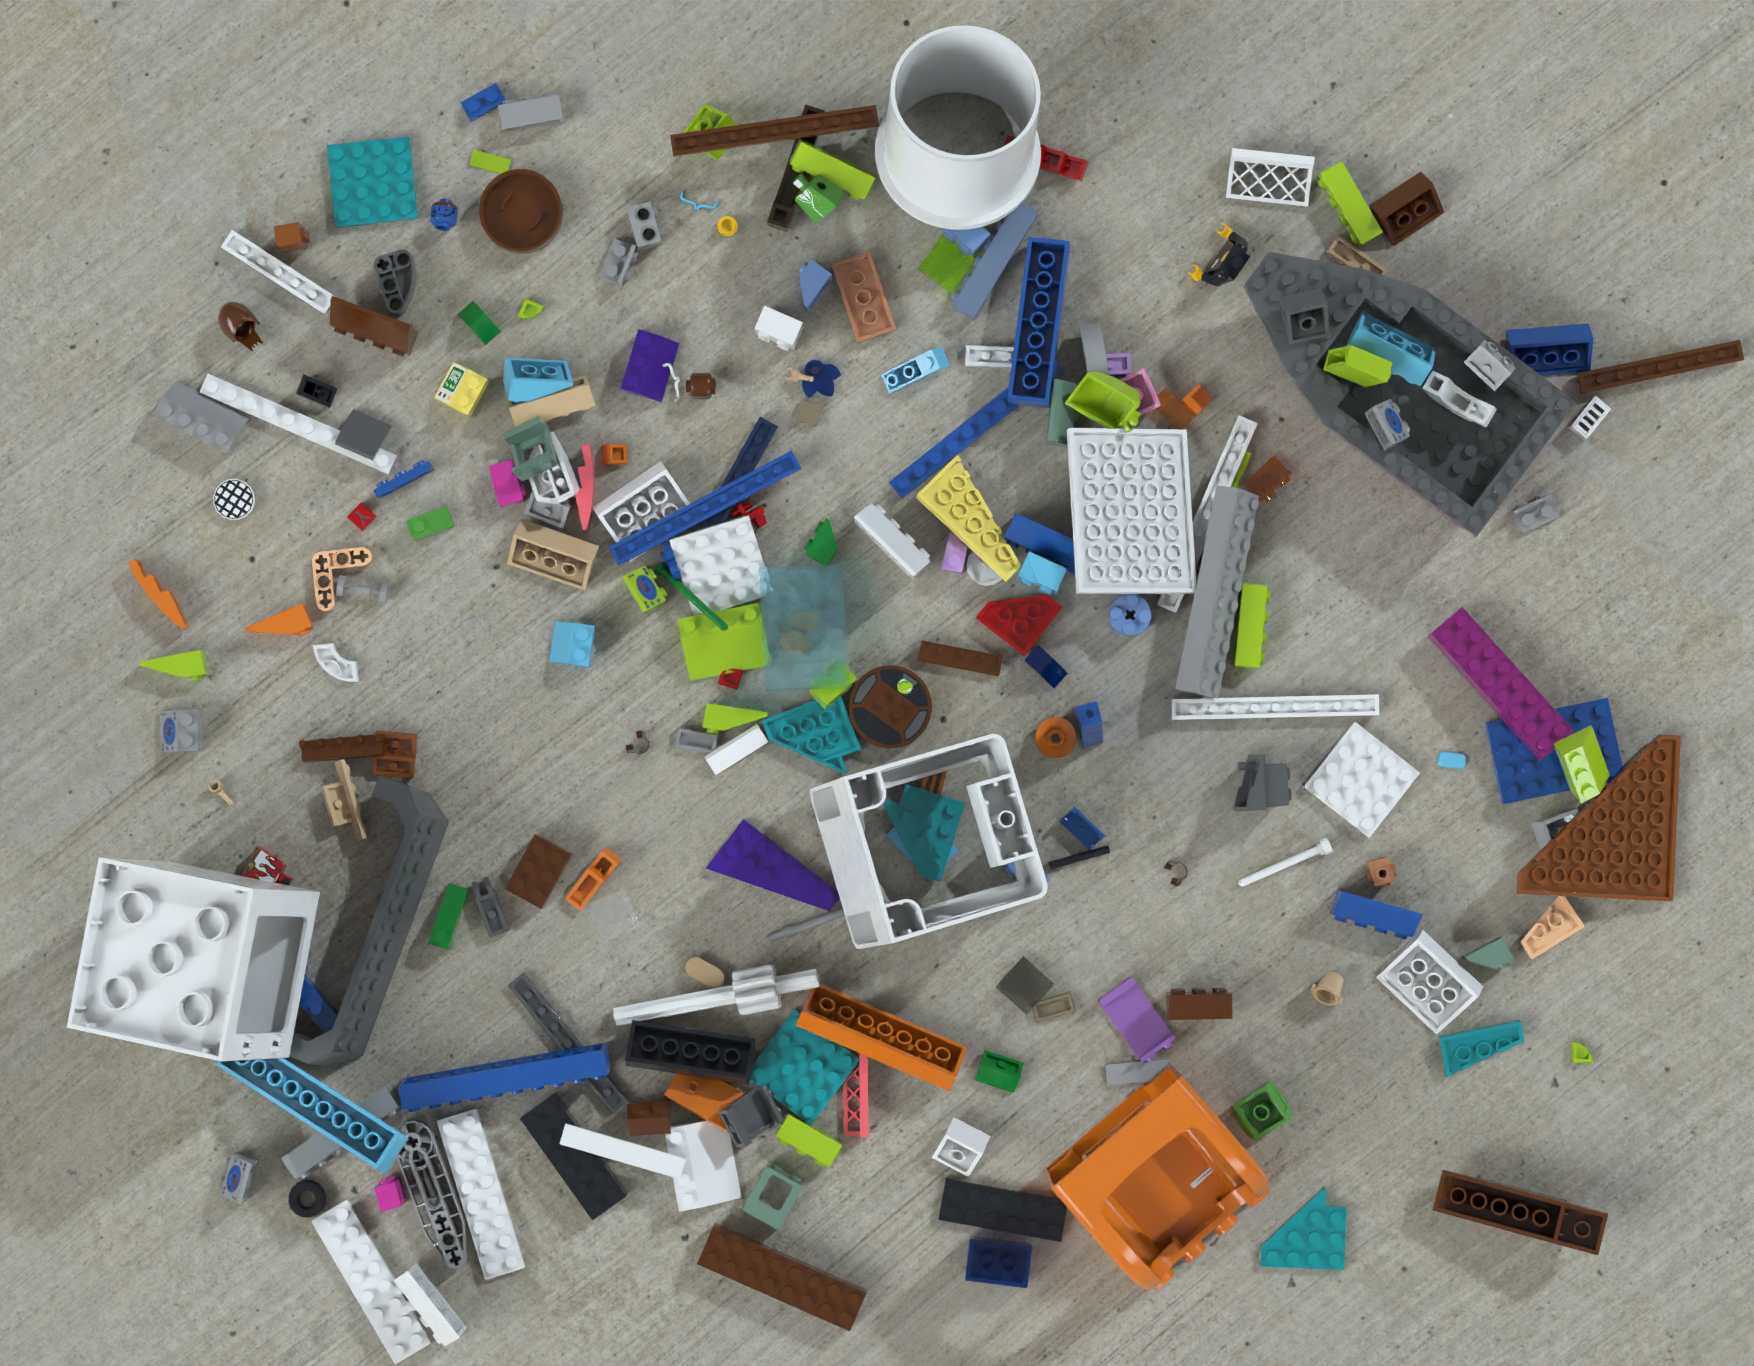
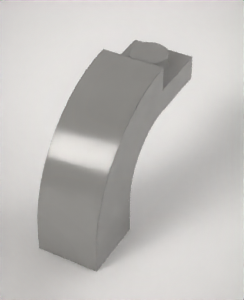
M1099 322L1079 325L1080 343L1083 350L1086 373L1101 372L1109 375L1104 340Z

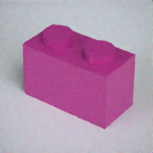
M514 460L489 466L499 507L525 502L524 496H527L525 485L520 484L519 478L512 472V468L515 467Z
M394 1175L382 1178L379 1184L374 1187L381 1212L400 1207L407 1202L400 1177L395 1179Z

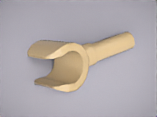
M791 367L787 368V370L791 371L790 377L785 376V379L793 382L799 380L813 382L814 380L812 376L803 375L800 371Z
M215 780L218 783L216 790L211 785H208L209 790L218 793L229 806L234 803L223 790L224 787L220 781Z

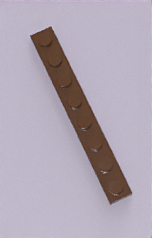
M1736 340L1577 373L1580 393L1584 394L1744 360L1741 342Z

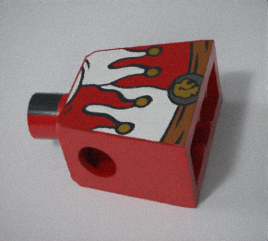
M256 846L242 874L244 877L288 886L293 881V878L283 874L287 865L261 846Z

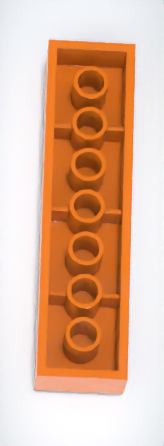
M820 983V987L810 990L796 1026L946 1091H950L967 1050L966 1046Z

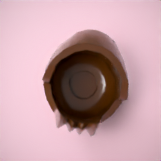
M228 302L221 308L218 316L220 328L233 343L235 341L240 342L251 351H253L252 347L255 348L254 344L258 346L257 342L263 344V341L255 331L256 324L259 325L260 322L245 305L238 302Z

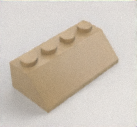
M521 519L513 535L507 564L585 591L596 562L599 546Z

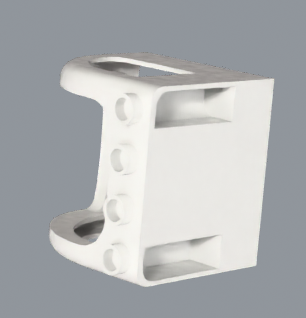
M986 735L848 775L810 789L812 805L851 938L857 949L892 944L1040 899L1047 892V881L1005 740L1000 735ZM982 761L989 779L966 786L990 868L1014 862L1017 880L922 908L910 899L891 902L877 878L864 833V811L879 807L886 798L887 788Z

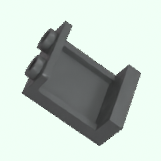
M765 1085L755 1086L718 1110L736 1147H747L752 1143V1139L773 1125L784 1122L781 1109L775 1104L772 1099V1092Z

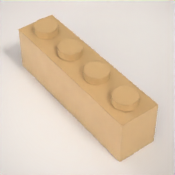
M587 375L572 379L573 386L529 402L508 401L515 427L538 416L544 422H548L552 418L568 416L572 412L585 411L592 406H596Z

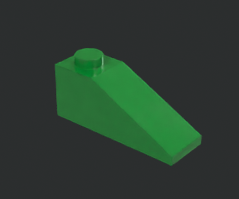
M451 883L448 884L428 944L447 950L451 949L469 889Z

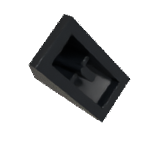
M303 374L296 394L330 408L337 388Z

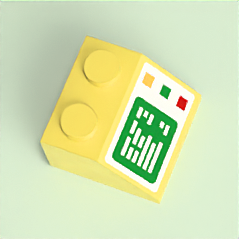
M453 362L434 399L471 418L490 381L472 370Z

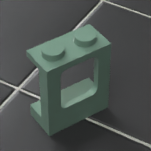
M540 416L503 433L505 441L511 446L515 463L512 472L521 481L530 479L558 465L549 426ZM544 444L545 453L525 462L524 453L527 450Z
M773 1163L772 1166L767 1164L742 1210L779 1230L804 1184L800 1183L802 1179L794 1174L786 1175L783 1173V1168ZM772 1175L792 1185L791 1192L779 1210L762 1202L759 1198Z

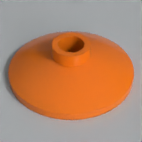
M1048 718L1036 730V745L1040 752L1047 757H1065L1076 745L1077 735L1075 728L1064 718ZM1058 734L1060 737L1059 741L1054 742L1052 735Z

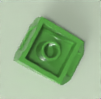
M1271 1081L1263 1084L1231 1106L1233 1116L1246 1135L1254 1141L1286 1123L1293 1116L1290 1105H1288L1277 1086Z

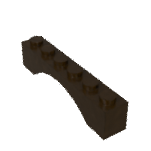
M805 104L802 116L824 113L825 110ZM818 136L794 140L791 154L767 221L769 227L788 232L797 204L795 197L800 191L793 184V181L799 174H802L792 169L793 165H790V158L800 139L816 146ZM804 171L802 175L806 177L807 172Z

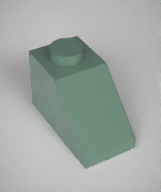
M1497 937L1463 955L1464 960L1493 969L1499 968V970L1509 967L1511 965L1510 961L1514 960L1503 937Z

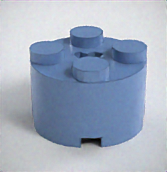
M1123 595L1110 606L1108 613L1109 624L1120 635H1138L1150 623V607L1138 595ZM1126 610L1128 612H1134L1133 621L1131 619H1125V616L1127 615L1125 612Z

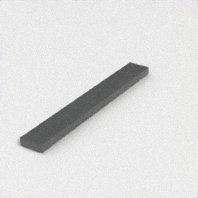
M525 972L508 985L559 1050L584 1046ZM608 1075L599 1080H594L593 1077L585 1078V1082L611 1114L629 1101Z

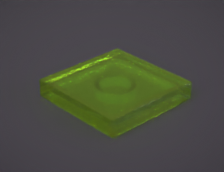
M941 236L918 270L952 293L976 259L970 255L966 256L958 249V246L944 236Z

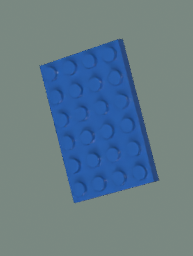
M1608 698L1555 709L1574 730L1572 734L1590 725L1593 727L1610 774L1606 783L1610 782L1623 770ZM1503 720L1485 723L1502 804L1570 791L1556 749L1539 761Z

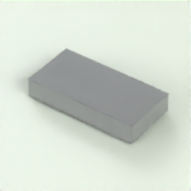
M678 727L674 748L710 754L717 748L719 735Z

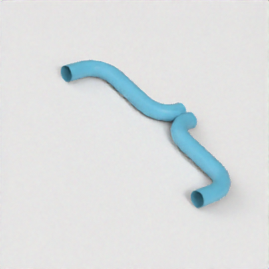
M684 191L680 193V199L683 202L693 204V209L699 210L701 207L715 209L718 206L719 201L717 200L714 206L705 204L697 206L695 202L683 198Z

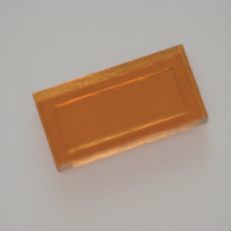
M1166 388L1157 396L1161 406L1156 409L1179 430H1183L1195 417Z

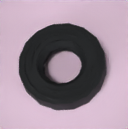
M304 1180L292 1187L288 1202L295 1214L300 1217L310 1218L323 1210L326 1204V1194L319 1183L313 1180ZM304 1191H310L315 1196V1202L310 1207H305L300 1203L299 1198Z

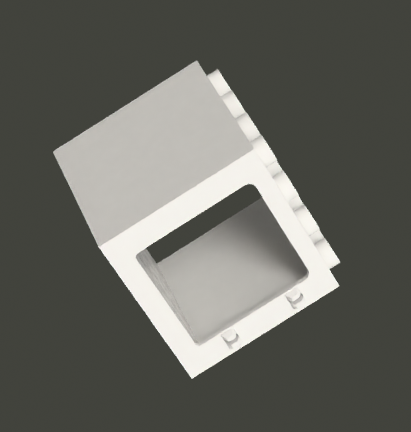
M99 857L67 1028L217 1061L289 1058L320 892L175 862Z

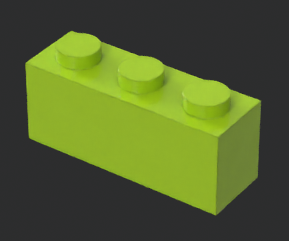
M788 1113L776 1134L779 1137L778 1141L787 1147L790 1144L797 1148V1153L804 1157H807V1155L815 1158L814 1162L822 1167L826 1165L830 1167L843 1145L840 1141L814 1126H810L791 1113Z

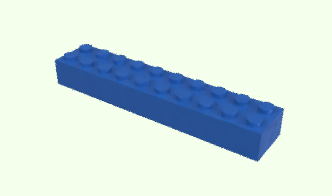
M605 1042L405 1077L398 1085L402 1110L416 1112L425 1106L433 1109L441 1107L442 1103L449 1102L450 1105L462 1103V1100L465 1099L478 1101L483 1099L482 1096L490 1095L491 1098L503 1096L505 1092L519 1094L524 1092L523 1089L532 1088V1091H536L552 1084V1087H559L565 1085L564 1082L573 1081V1083H581L585 1081V1078L593 1077L594 1080H599L609 1074L612 1064L608 1043Z

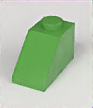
M447 507L421 514L406 521L413 540L416 542L455 526Z

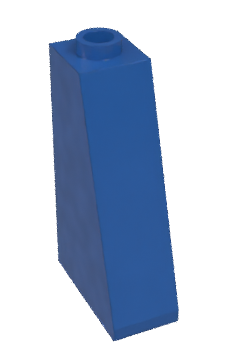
M1097 701L1074 707L1073 712L1082 747L1085 748L1103 743L1102 719Z

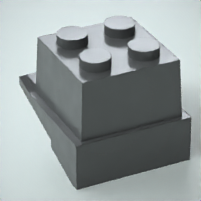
M1266 754L1249 755L1247 762H1238V770H1245L1242 786L1237 789L1234 811L1266 810L1268 807L1289 805L1292 795L1290 788H1288L1290 770L1287 767V763L1265 764Z

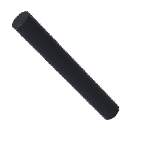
M1106 845L1050 861L1049 866L1051 870L1109 854L1110 849Z

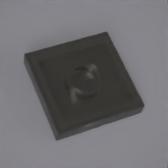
M1023 956L996 988L1028 1015L1054 986V983Z

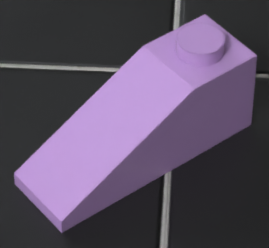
M951 530L941 570L962 574L968 546Z

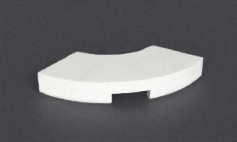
M334 643L313 645L316 659L325 671L343 681L359 682L357 661H348L341 657Z

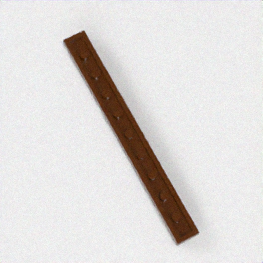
M876 105L673 134L670 135L673 157L874 128L879 127Z

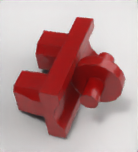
M739 502L737 503L738 509L732 511L734 517L741 513L742 516L749 515L750 520H753L757 528L767 524L763 514L765 511L761 505L746 513L748 509L752 508V505L748 502L742 506Z

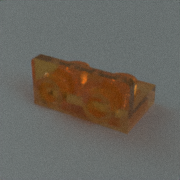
M1272 456L1243 485L1250 493L1259 496V502L1264 499L1268 501L1276 494L1273 490L1278 485L1283 487L1290 480L1288 476L1292 472L1287 470L1275 456Z

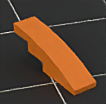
M134 559L128 562L140 585L161 611L182 629L190 628L173 591L169 589L163 591L156 575L151 574L147 576L140 560Z

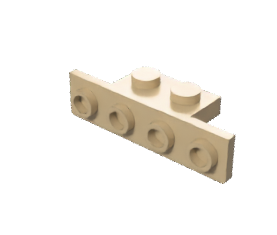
M345 759L335 762L340 782L323 786L321 790L332 827L351 822L356 841L358 842L367 838V827L365 823H362L360 816L362 814L361 806L356 802V788L351 783L349 777L351 773L350 767L345 762Z

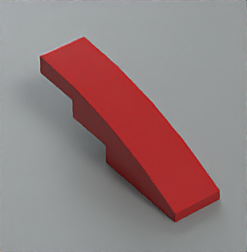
M1007 135L1004 146L1016 137ZM1040 144L1041 161L1039 169L1082 182L1089 163L1087 160L1069 156L1065 152L1050 149Z

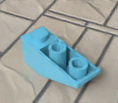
M941 347L931 349L881 374L888 392L892 393L950 367Z

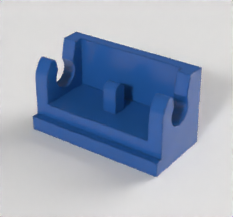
M1075 807L1060 821L1088 850L1093 849L1105 837Z

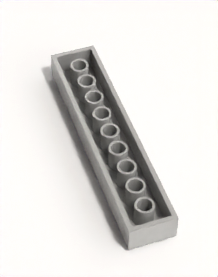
M1218 485L1216 488L1175 688L1191 694L1217 699L1221 691L1222 676L1226 668L1225 661L1230 648L1231 632L1234 628V617L1238 609L1239 593L1242 589L1243 573L1246 569L1247 554L1251 545V534L1255 526L1256 510L1259 506L1258 495L1239 488Z

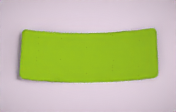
M475 149L470 160L471 166L500 174L508 171L511 159Z

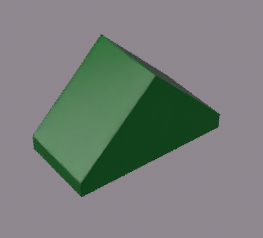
M474 301L458 314L485 345L501 332Z

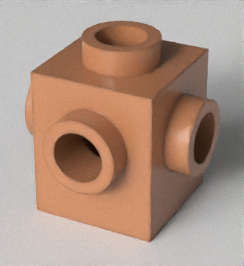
M1385 856L1366 862L1368 870L1365 871L1367 882L1372 883V886H1378V889L1391 886L1390 882L1395 881L1394 876H1397L1394 864H1390L1389 857ZM1380 870L1383 871V875L1381 877L1379 876Z

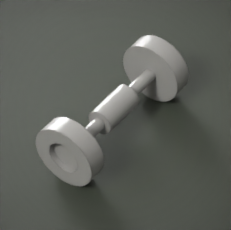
M340 575L336 595L344 596L346 589H351L361 594H378L379 603L386 604L389 597L390 584L383 583L379 591L364 585H347V576Z

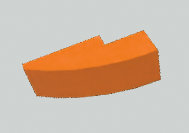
M606 846L564 899L579 911H582L619 865L622 858Z

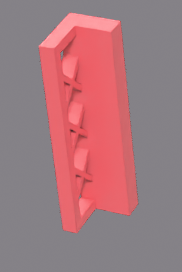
M852 1052L859 1056V1066L854 1071L852 1070L851 1074L843 1082L844 1136L869 1137L868 1056ZM853 1075L860 1081V1086L854 1092L848 1087V1080ZM853 1096L860 1101V1107L855 1112L848 1107V1101ZM853 1117L860 1122V1131H848V1122Z

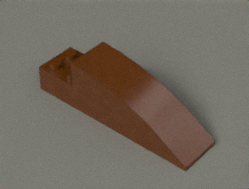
M1442 1170L1433 1206V1211L1594 1255L1599 1254L1608 1218L1607 1212L1570 1203L1565 1199L1447 1170Z

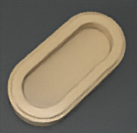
M693 957L686 963L685 969L687 974L711 988H717L724 982L725 976L723 971L704 959Z

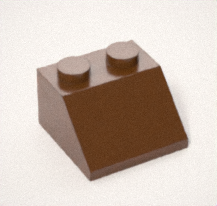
M671 1101L629 1102L627 1104L629 1136L671 1134Z

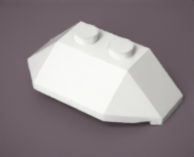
M552 431L550 434L558 465L531 477L529 481L538 502L559 504L576 495L579 491V486L570 461L555 433ZM544 444L533 448L529 460L546 452Z

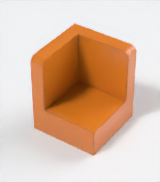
M1199 382L1182 399L1181 403L1196 416L1212 400V397L1202 388V384Z

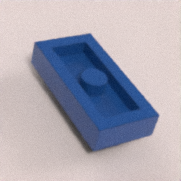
M497 83L460 103L472 122L494 110L498 105H502V102L506 101Z

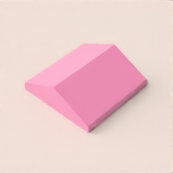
M1145 368L1120 379L1140 392L1141 403L1136 410L1141 413L1140 416L1161 406Z

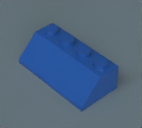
M1589 323L1506 330L1505 349L1540 375L1586 372L1591 370L1594 338Z
M1015 513L1004 537L1007 540L1006 543L1014 548H1018V546L1026 548L1025 552L1027 554L1028 552L1036 555L1039 554L1053 563L1057 562L1063 565L1067 572L1074 574L1073 539Z
M1339 890L1336 891L1330 914L1335 915L1334 920L1346 923L1347 919L1355 921L1354 925L1367 928V925L1375 927L1374 931L1384 934L1389 930L1395 932V937L1405 940L1407 936H1414L1423 915Z

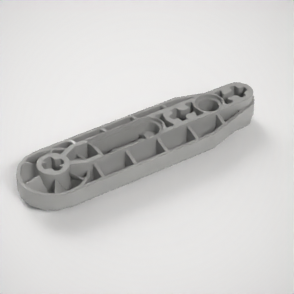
M406 1121L398 1126L397 1130L409 1138L396 1158L426 1239L447 1266L455 1270L460 1269L467 1261L466 1221L431 1128L423 1121ZM406 1124H409V1125H410V1128H411V1130H412V1131L409 1132V1133H408ZM425 1127L424 1131L420 1133V1130ZM410 1136H412L413 1139H418V1142L415 1143L417 1146H415L413 1143H409V1140L411 1139ZM433 1147H435L437 1153L430 1155ZM438 1156L444 1173L437 1175L431 1158ZM425 1158L426 1163L417 1166L416 1162ZM401 1159H403L404 1161H408L409 1163L403 1165ZM411 1166L417 1182L410 1185L404 1169ZM426 1167L429 1168L430 1174L432 1176L434 1185L438 1193L437 1196H435L436 1193L433 1189L430 1176L427 1175V1172L425 1170ZM421 1169L424 1173L425 1177L423 1178L426 1182L431 1198L428 1197L423 1180L421 1178L419 1170ZM444 1175L451 1190L447 1194H444L439 1181V1177ZM417 1185L424 1201L418 1205L412 1191V1187ZM450 1195L453 1196L458 1212L451 1214L446 1197ZM423 1205L426 1206L431 1222L424 1224L419 1207ZM440 1214L442 1217L447 1218V1220L444 1222L445 1228L450 1226L449 1229H446L443 1232H441V1230L444 1228L443 1222H438L437 1220L440 1217ZM456 1215H460L463 1227L462 1233H458L453 1217ZM427 1226H433L438 1239L437 1242H434L428 1235ZM451 1234L454 1237V1243H446L444 1235ZM455 1246L458 1247L454 1250L455 1255L461 1257L458 1263L456 1260L452 1261L451 1259L454 1256L453 1250L448 1251V1249H452Z

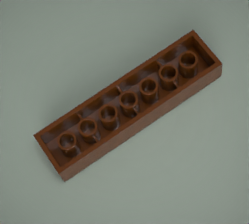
M714 1223L697 1265L848 1331L851 1330L867 1294V1289L717 1223Z

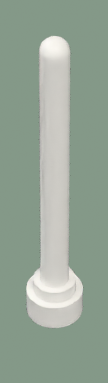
M1327 837L1323 838L1311 849L1240 879L1238 885L1244 887L1318 854H1325L1326 856L1333 853L1332 847Z

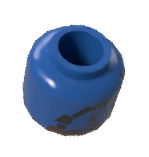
M440 199L439 202L433 203L430 222L434 225V228L441 231H449L452 227L456 226L457 206L449 199Z

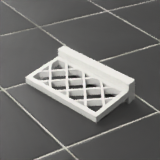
M1231 148L1225 198L1308 207L1315 157ZM1234 161L1243 162L1248 168L1240 176L1234 171ZM1247 162L1255 164L1250 167ZM1257 164H1264L1268 172L1258 178L1252 168ZM1268 165H1275V166H1274L1272 169H1270ZM1278 166H1284L1289 172L1281 180L1272 172ZM1288 167H1295V169L1290 171ZM1299 168L1308 169L1307 178L1300 183L1293 173ZM1250 171L1257 181L1247 188L1240 178ZM1271 173L1278 183L1268 190L1261 180ZM1234 174L1236 176V179L1232 181ZM1291 175L1298 185L1288 192L1282 182ZM1239 180L1246 190L1239 195L1231 194V186ZM1259 182L1266 192L1260 197H1255L1250 189ZM1278 185L1286 192V195L1281 199H1275L1270 193ZM1300 187L1305 193L1304 202L1295 201L1290 194ZM1248 192L1250 196H1244L1243 194ZM1268 194L1271 198H1263V197ZM1289 196L1292 201L1284 199Z

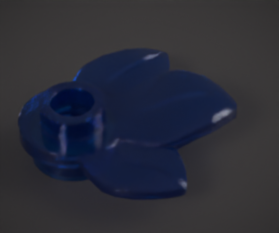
M819 360L809 361L805 366V374L814 377L813 382L803 380V391L808 398H811L817 391L824 396L832 397L834 393L833 380L841 376L840 371L832 364H823ZM812 367H818L819 372L813 374L811 372Z

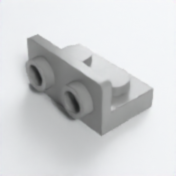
M614 238L599 277L623 286L624 282L628 283L632 271L629 270L631 264L636 263L639 256L637 246Z
M1486 340L1464 361L1494 391L1515 370L1513 362L1508 357H1503L1498 352V348L1492 342H1487Z
M532 491L524 514L563 529L574 500L568 498L559 504L538 502Z
M1543 492L1534 496L1535 501L1529 504L1525 500L1515 505L1516 509L1511 511L1521 534L1560 517L1552 497L1554 496L1552 493L1546 495Z

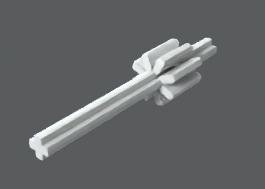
M774 965L758 966L733 971L732 985L613 1008V1016L616 1026L631 1024L632 1020L647 1021L734 1003L737 1004L741 1015L780 1008L782 1004L781 994L820 987L817 969L778 976L776 975Z

